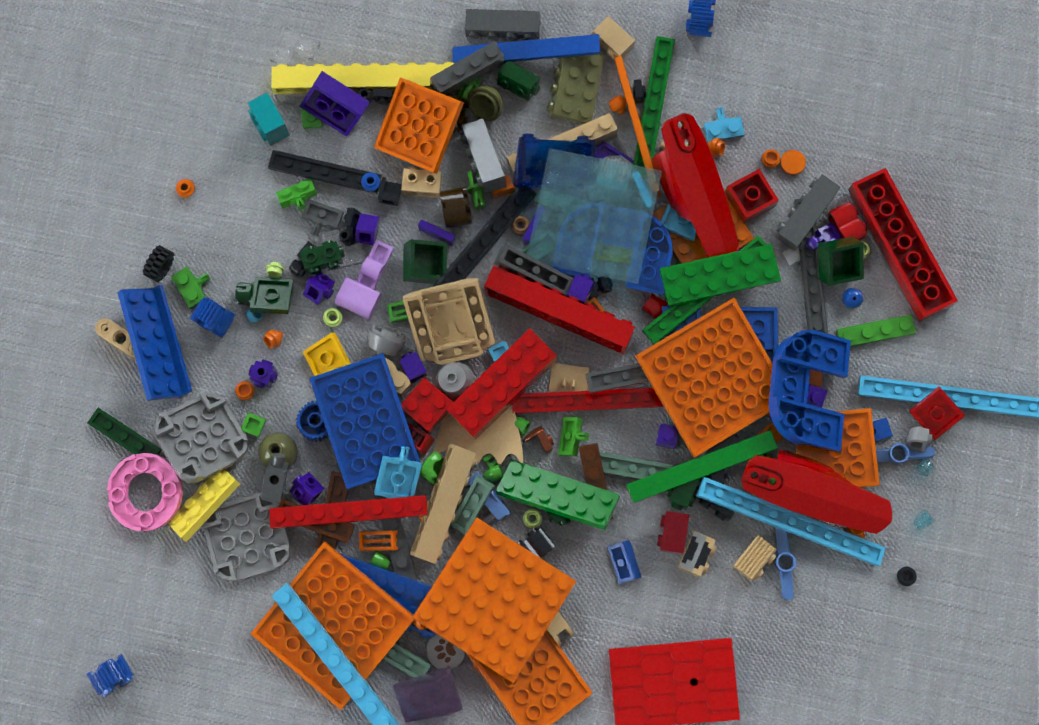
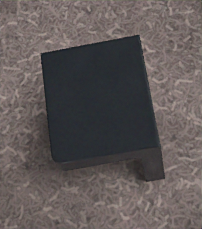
M382 177L378 195L379 203L398 206L402 185L388 182L386 177Z

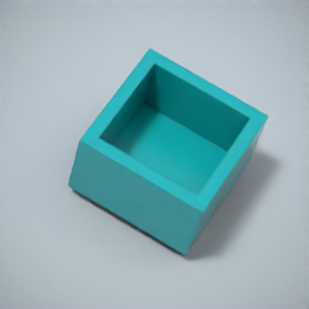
M268 92L248 102L250 109L247 111L264 142L268 141L271 146L290 136L285 122Z

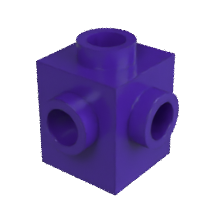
M321 272L315 276H310L302 295L319 305L322 301L328 300L334 293L332 288L335 281Z
M262 359L261 362L255 361V364L251 365L248 375L254 386L263 389L265 386L271 388L272 384L276 382L278 372L272 366V362ZM261 370H265L263 375H260Z
M308 472L304 476L299 475L293 480V486L289 492L302 505H310L318 499L325 488Z

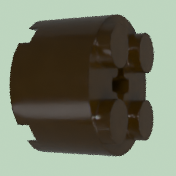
M466 187L440 191L446 228L472 224Z

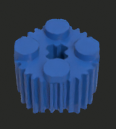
M689 0L688 13H691V19H687L686 32H689V35L711 37L712 32H708L709 26H713L715 11L711 10V5H715L716 0Z
M204 297L193 311L190 320L199 324L202 328L210 330L218 337L223 338L232 324L235 314L208 297Z
M317 401L307 402L304 408L301 407L300 414H297L296 424L298 425L299 432L312 442H317L318 440L319 442L325 441V438L329 439ZM315 418L321 421L318 425L312 423L315 421Z
M120 654L117 660L114 661L111 658L100 664L95 673L90 671L86 675L96 693L104 698L114 692V687L118 685L123 687L130 683L134 674L123 655Z

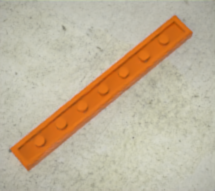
M622 56L615 57V63L654 198L662 197L651 162L650 152Z

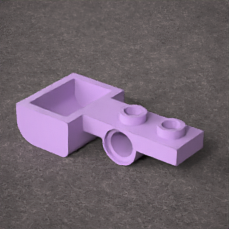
M376 240L369 256L362 264L357 281L348 277L345 278L336 296L335 304L370 320L382 297V294L375 291V288L394 251V247Z

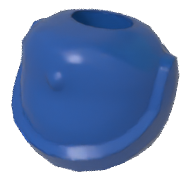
M848 288L843 293L842 301L847 308H857L863 302V295L856 288Z

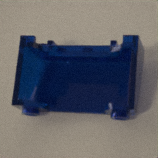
M530 133L519 137L513 176L514 187L585 189L595 185V140L588 139V136H577V140L573 141L541 140Z

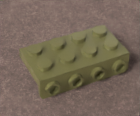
M605 54L557 58L559 63L555 67L553 74L556 77L555 83L552 84L550 89L552 98L547 105L549 118L555 116L580 124L592 121Z

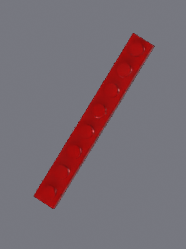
M654 388L613 389L589 394V391L523 393L512 404V412L524 414L659 408L664 406Z
M426 495L269 508L271 529L428 516Z

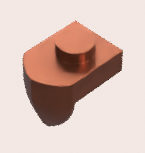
M542 426L530 431L523 439L524 443L538 438L545 454L553 451L552 446L554 442L550 434L546 436Z

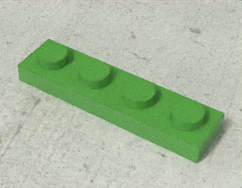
M912 315L840 328L836 330L837 337L851 340L850 347L914 335L916 330Z

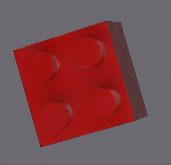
M760 168L728 185L725 189L727 198L744 224L776 207L779 201Z
M423 378L401 403L404 414L430 435L449 413L446 409L453 401L426 378Z

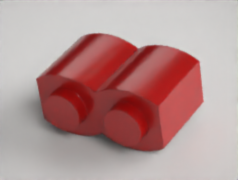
M850 202L828 212L827 217L830 223H833L842 238L854 237L857 240H861L867 235L868 229L866 224L860 221L857 216L859 213L856 206Z

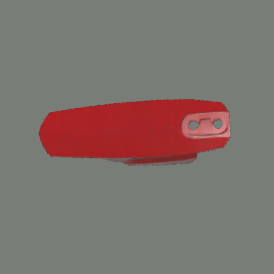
M682 113L666 120L661 128L665 150L656 154L651 159V162L670 206L679 217L693 223L707 258L735 252L739 243L726 194L714 159L698 123L693 115ZM679 122H681V128L678 127ZM685 139L688 141V146H685Z
M781 449L777 459L758 455L754 456L747 462L741 478L744 490L785 509L822 521L874 534L881 532L892 522V507L888 499L853 485L841 474L825 464ZM757 472V476L751 477V473ZM775 478L776 481L774 483H769L768 479Z

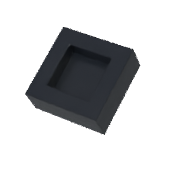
M636 79L633 82L635 103H642L643 97L646 96V87L642 85L641 79Z

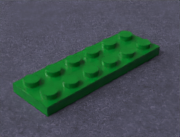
M772 244L659 269L668 307L781 281Z
M512 459L496 489V494L602 530H606L620 499V494Z

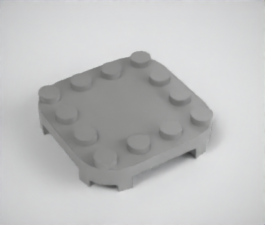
M207 392L200 393L199 397L169 412H162L155 423L154 434L159 446L177 476L187 484L203 481L236 464L246 455L248 441L246 433H243L222 395L218 396Z
M254 493V495L221 504L202 525L213 562L212 567L215 573L224 580L231 582L240 581L283 567L290 560L291 546L286 528H270L269 508H278L279 505L278 503L261 500L262 493Z

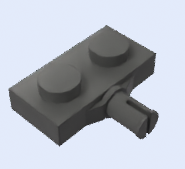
M308 199L306 209L302 213V218L310 220L315 224L311 234L319 236L322 226L338 230L344 211Z

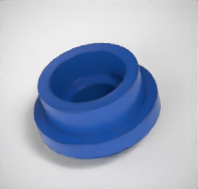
M371 172L365 174L361 180L362 187L367 191L377 190L380 186L379 176ZM369 179L374 180L372 184L367 183Z

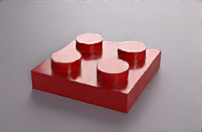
M940 386L909 410L910 414L923 428L929 429V434H932L934 440L938 439L965 417V414Z

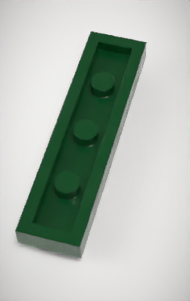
M99 407L87 422V424L133 454L151 453L159 455L162 451L161 448Z

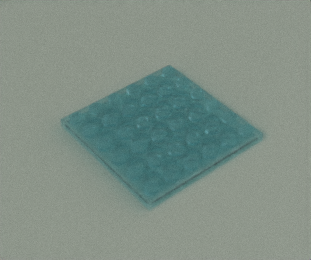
M549 148L527 255L548 266L639 284L662 171Z

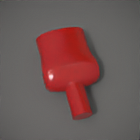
M652 293L641 310L655 320L662 314V306H668L667 301Z

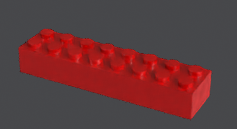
M884 168L852 183L848 191L918 321L921 322L957 303L958 300L887 169Z
M493 265L484 285L485 295L618 353L625 354L635 329L632 322L626 319H616L614 314L604 311V313L600 312L592 304L587 303L584 305L579 303L580 300L573 296L561 295L562 292L557 289L551 288L549 290L541 282L535 280L531 282L526 280L527 277L520 273L515 275L510 273L509 269L499 265L496 267Z

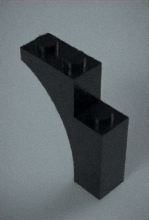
M731 435L708 449L705 455L738 443L740 440ZM725 469L708 475L706 478L708 477L711 480L724 484ZM697 497L700 500L698 503L701 506L714 510V515L722 521L725 519L729 521L734 515L733 510Z

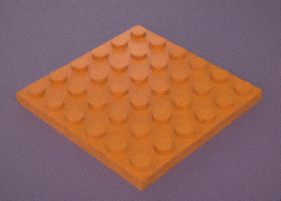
M735 298L730 299L635 355L693 457H697L769 413V394L773 363Z
M476 517L412 619L514 683L575 585L576 580Z
M323 542L290 584L365 680L414 621L412 613L326 542ZM275 602L250 634L337 708L342 710L351 699L350 695Z

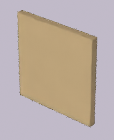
M554 363L551 367L548 392L587 391L588 385L585 375L589 373L590 368Z

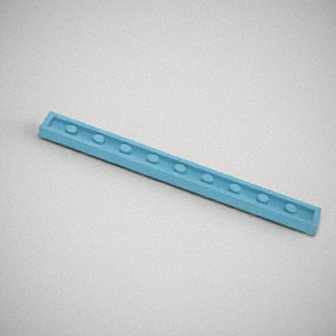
M862 375L859 377L858 396L919 403L940 386L960 409L1039 418V398Z
M706 477L702 479L697 493L699 498L877 567L881 565L886 548L884 546Z
M286 583L275 592L272 598L372 725H400L290 584Z

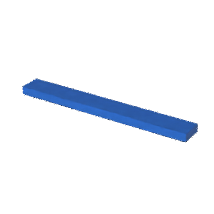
M599 34L496 43L505 56L504 62L601 54ZM488 44L452 47L453 63L462 60Z

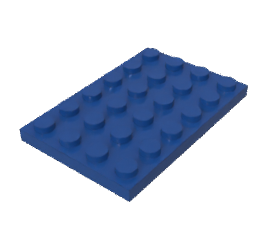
M384 353L309 378L346 489L377 479L382 457H399L402 446L410 448L407 459L420 462Z

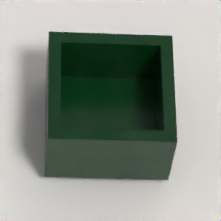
M847 237L818 243L819 280L832 286L864 279L863 242L854 237Z
M411 239L403 244V281L435 284L447 270V243Z

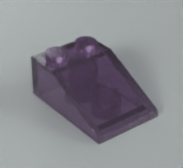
M450 666L393 685L405 723L446 716L463 710Z

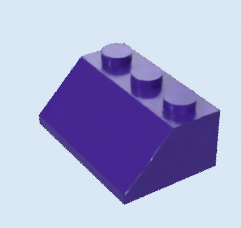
M321 71L299 107L347 137L363 115L370 101Z

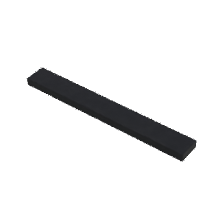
M525 181L518 185L432 287L466 279L515 221V218L521 214L537 195Z

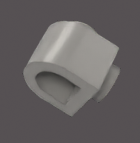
M920 426L911 428L908 433L907 447L914 451L925 452L926 446H930L932 434H929V429Z

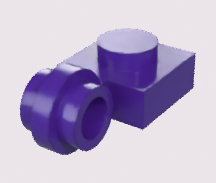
M831 222L815 231L817 237L814 235L806 240V247L813 251L818 248V243L837 240L842 237Z

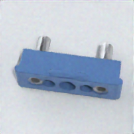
M475 472L474 476L469 479L468 484L470 487L476 476L480 475L483 477L481 473ZM470 487L461 493L463 498H465V494L469 491ZM493 489L485 503L491 511L482 520L486 524H489L495 518L501 521L507 515L512 514Z

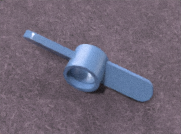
M901 443L893 445L890 449L876 450L877 462L890 461L895 465H900L906 460L933 458L935 455V450L932 447H926L925 452L911 450ZM894 448L903 450L905 454L903 460L899 461L893 457L892 450Z
M776 528L778 556L775 558L774 564L775 568L780 572L782 597L785 600H791L794 596L792 570L796 566V559L790 553L788 532ZM781 556H788L791 559L792 566L790 569L784 570L779 566L778 561Z

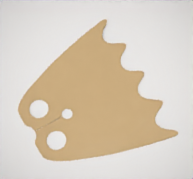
M512 405L477 439H474L448 413L443 419L433 452H447L449 444L476 453L475 463H479L486 454L493 455L498 464H502L508 454H514L523 463L519 428L515 426L517 418L515 412H512Z

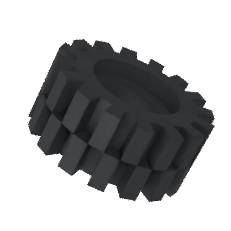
M161 245L156 246L146 260V264L143 267V275L155 282L163 280V277L167 275V271L170 270L169 267L172 266L174 253Z

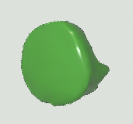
M433 452L424 461L419 474L420 477L432 484H435L444 460L438 452Z

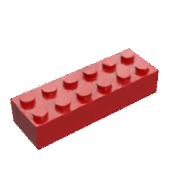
M529 328L446 410L474 439H477L558 360V357Z

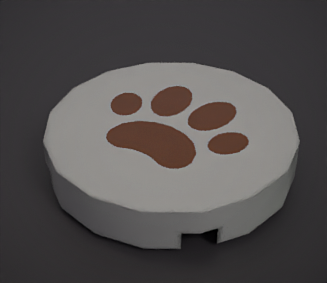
M437 634L428 641L426 648L430 663L441 670H452L458 667L466 654Z

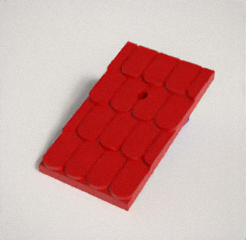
M732 638L608 649L615 725H680L740 720ZM692 678L696 679L697 683L695 686L690 684Z

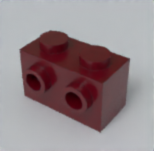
M666 511L665 515H661L660 527H663V534H658L657 541L660 551L684 554L690 514Z

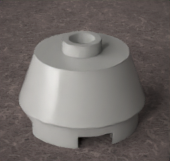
M374 323L372 329L369 330V347L376 350L375 353L377 354L384 353V356H395L405 344L406 334L402 333L399 335L395 328L383 324L380 328L377 323Z
M457 361L443 365L436 375L437 388L449 399H457L474 382L470 368L464 363Z

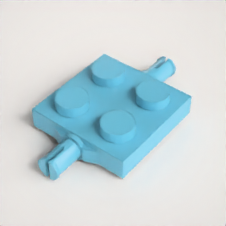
M402 446L399 457H382L374 490L375 495L386 498L411 497L415 495L422 464L421 462L407 459L409 447Z

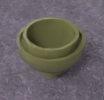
M478 86L468 95L469 108L479 119L483 118L484 121H494L501 115L503 99L498 89L490 86Z
M273 433L266 436L258 450L261 463L267 468L269 460L273 459V448L279 447L280 451L278 453L285 455L284 462L289 463L288 468L291 467L297 457V447L293 439L283 433Z

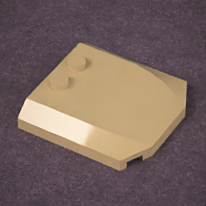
M467 278L414 291L403 296V303L421 361L428 360L435 362V364L443 365L480 356L486 348L495 343V337L478 278Z

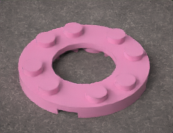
M151 453L134 454L122 460L113 470L107 485V490H109L108 505L112 514L122 525L136 531H152L165 526L178 512L183 497L182 481L173 470L169 461L162 456ZM143 473H151L156 476L162 485V499L159 505L149 511H140L135 508L130 502L128 495L132 480Z

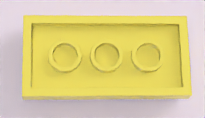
M226 469L210 476L205 483L198 487L193 496L185 501L184 505L168 524L181 539L187 542L234 492L240 483Z

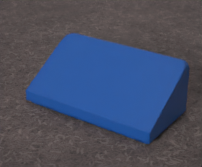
M629 540L607 547L619 584L641 578V573Z

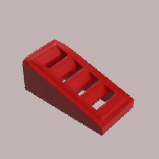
M407 422L409 430H413L411 433L413 441L417 434H419L414 443L416 451L426 455L435 439Z

